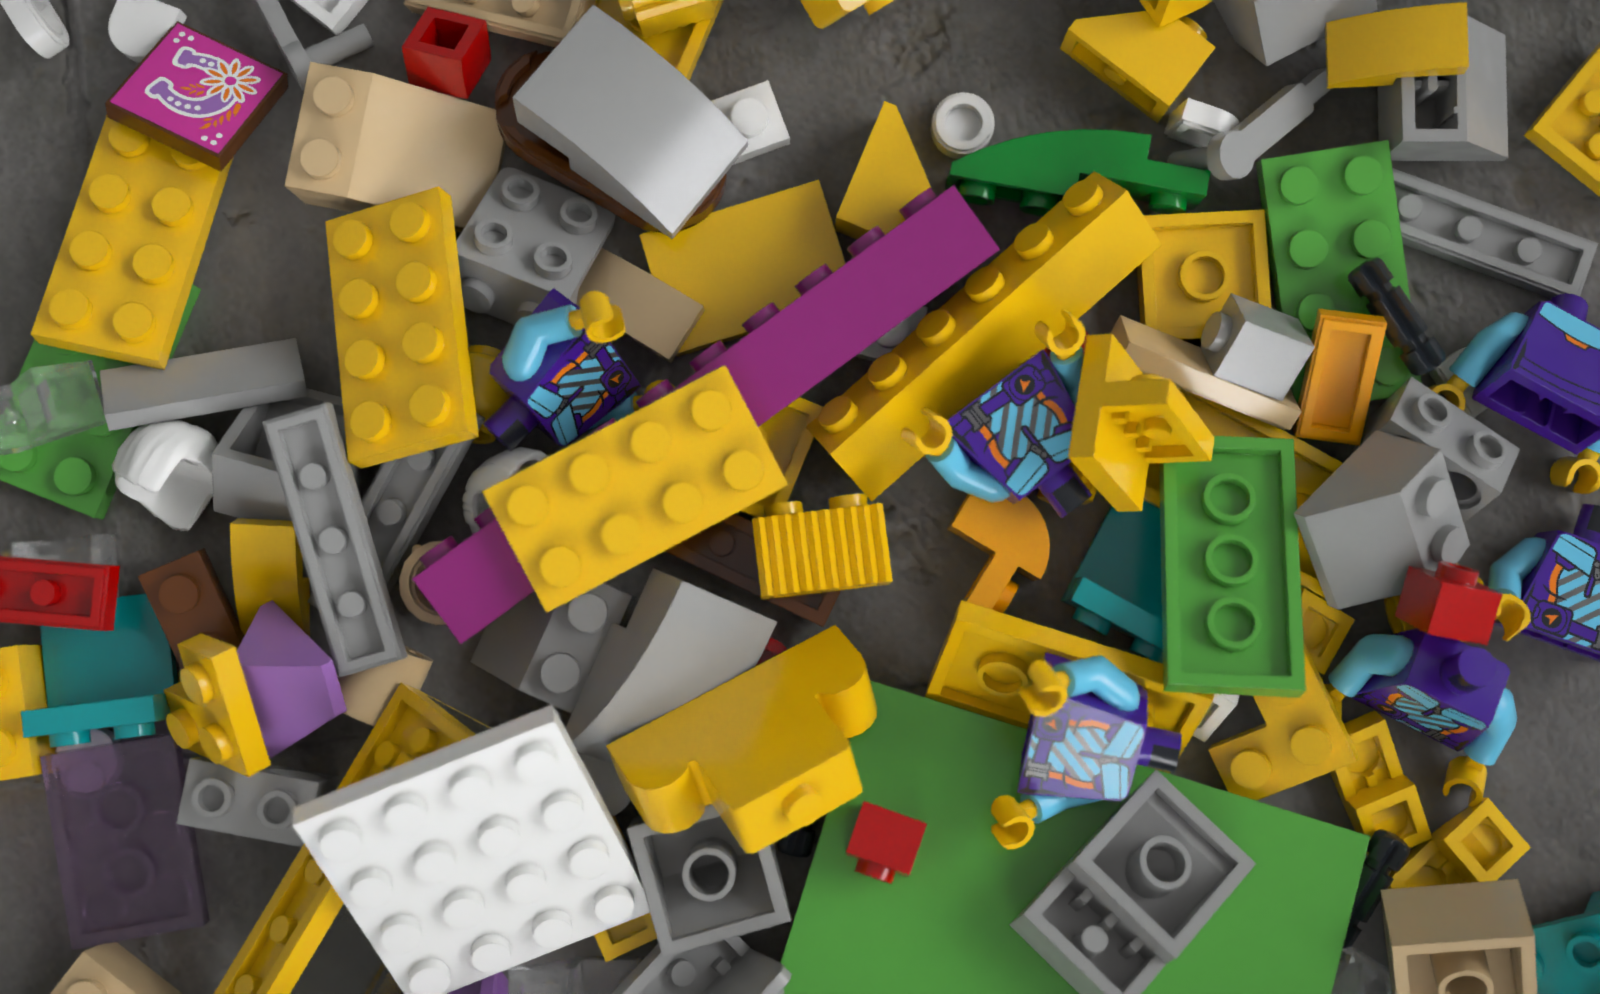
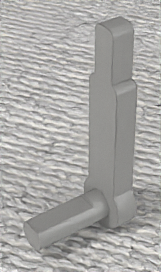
M254 0L301 90L305 89L310 62L333 65L374 47L372 38L363 23L318 44L303 48L278 0Z
M1326 68L1312 71L1299 83L1284 86L1232 130L1214 135L1209 141L1208 146L1171 153L1168 163L1209 170L1214 177L1225 181L1241 179L1247 176L1252 170L1254 161L1308 117L1314 110L1313 104L1331 90L1327 89Z

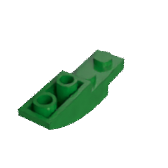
M1078 129L1045 132L1014 138L979 149L951 163L945 190L954 185L966 203L975 205H993L995 199L1020 203L1019 210L1022 212L1043 217L1063 199L1065 192L1072 185L1086 179L1095 171L1126 189L1132 199L1148 202V209L1161 214L1185 213L1186 209L1194 210L1206 197L1211 171L1148 160L1151 134L1120 130Z

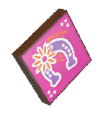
M176 21L173 27L171 26L105 102L107 116L221 172L288 89V73Z

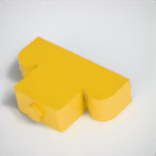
M835 624L606 745V748L624 791L645 824L653 831L666 834L688 829L699 821L707 805H713L742 849L750 854L758 852L797 829L813 823L819 817L861 794L863 788L847 738L860 735L870 728L877 718L878 708L866 663L862 655Z

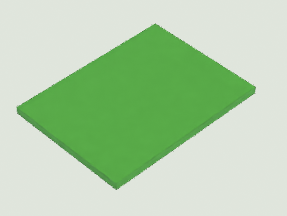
M870 680L878 708L877 718L870 728L860 735L851 737L849 741L863 789L860 795L828 812L781 960V963L791 973L790 981L783 988L784 994H1079L1010 924L1099 827L1157 769L1137 765L1128 797L1121 801L1102 800L1066 809L1041 823H1034L1035 829L1031 839L1024 846L1009 850L1002 847L991 833V827L998 823L991 814V807L994 800L1002 795L1012 796L1018 803L1021 802L1022 793H1017L1021 752L1027 729ZM1157 770L1244 851L1256 865L1179 956L1167 963L1141 994H1332L1370 836ZM863 801L927 823L909 877L896 873L893 883L888 884L854 871L858 859L846 855V850Z

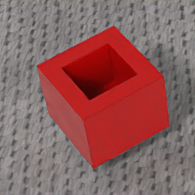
M427 7L402 45L409 84L463 99H468L492 60L486 20L432 7Z
M1438 561L1436 571L1409 566L1395 617L1426 634L1487 646L1503 594L1478 583L1477 580L1480 572L1463 565Z
M863 801L846 850V855L858 859L854 871L888 884L893 883L896 873L909 877L927 823Z

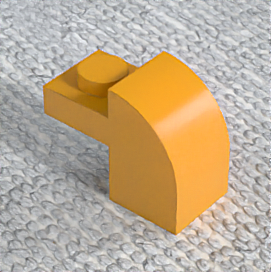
M967 494L947 530L984 551L989 557L963 601L1004 613L1019 588V584L1011 580L1015 571L1031 581L1041 580L1049 559L1050 541L1048 529L1040 511L1026 496L1012 504L1007 499L991 503Z

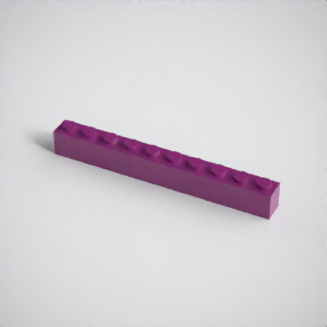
M954 185L938 197L930 187L899 210L905 219L904 222L886 235L879 225L868 231L847 248L853 257L849 262L835 272H832L826 263L820 266L794 286L801 295L798 299L781 311L774 302H771L742 324L748 333L747 336L728 350L722 341L719 340L689 362L695 374L675 388L668 379L662 381L640 397L636 404L641 409L726 365L754 421L759 427L998 252L1000 248ZM615 418L610 419L588 436L615 423ZM490 507L474 518L480 530L468 539L458 544L451 535L420 557L419 560L426 569L413 578V581L460 644L467 641L535 591Z

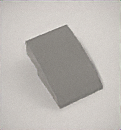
M594 4L513 96L518 123L569 158L571 170L671 239L676 236L748 147V140L695 85L649 45Z
M653 568L627 628L614 622L611 623L565 729L577 752L613 764L606 745L754 668L771 637L777 621Z
M1155 770L1054 875L1011 922L1010 926L1079 994H1141L1163 967L1179 956L1256 863L1160 772Z

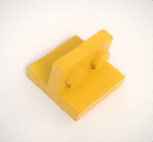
M1113 334L1087 335L1068 458L1117 512L1142 511L1149 463L1212 461L1215 437L1170 378L1154 374H1143Z

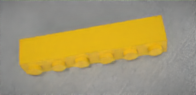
M1093 171L1086 179L1072 185L1065 192L1063 199L1041 219L1021 230L1014 242L988 266L974 272L966 281L965 286L944 305L923 317L917 328L890 353L877 358L869 367L868 372L846 392L825 404L819 416L806 426L807 430L861 491L867 494V497L872 502L925 455L905 442L901 436L904 427L914 432L919 438L926 435L930 422L928 417L922 414L921 409L928 408L949 420L1011 372L1046 348L1035 335V326L1039 321H1043L1050 328L1053 337L1060 335L1066 325L1065 318L1061 313L1062 309L1069 311L1079 319L1162 245L1129 192Z

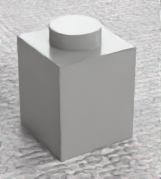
M1231 293L1222 310L1213 313L1206 322L1201 336L1200 348L1215 377L1283 401L1315 346L1298 318Z

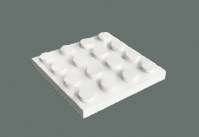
M553 705L293 808L292 826L404 994H447L650 913L636 861Z

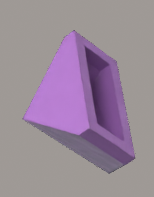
M273 600L261 605L237 650V654L269 759H271L331 719L346 712L347 708L333 660Z

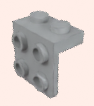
M512 167L503 168L497 174L456 241L464 307L470 311L486 313L515 325L520 318L531 315L553 288L577 305L579 287L614 226L615 214L583 195Z
M739 936L667 957H662L658 943L611 994H784L783 988L790 981L791 973L782 963L751 949Z

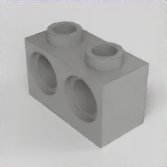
M1410 377L1370 415L1363 429L1360 442L1361 445L1377 430L1441 449L1463 523L1502 493L1520 451V448L1413 377ZM1355 445L1351 455L1360 447L1359 445Z
M203 756L190 758L176 824L302 847L304 842L292 826L293 808L336 791L338 776L271 764L254 775L246 777L223 765H217Z

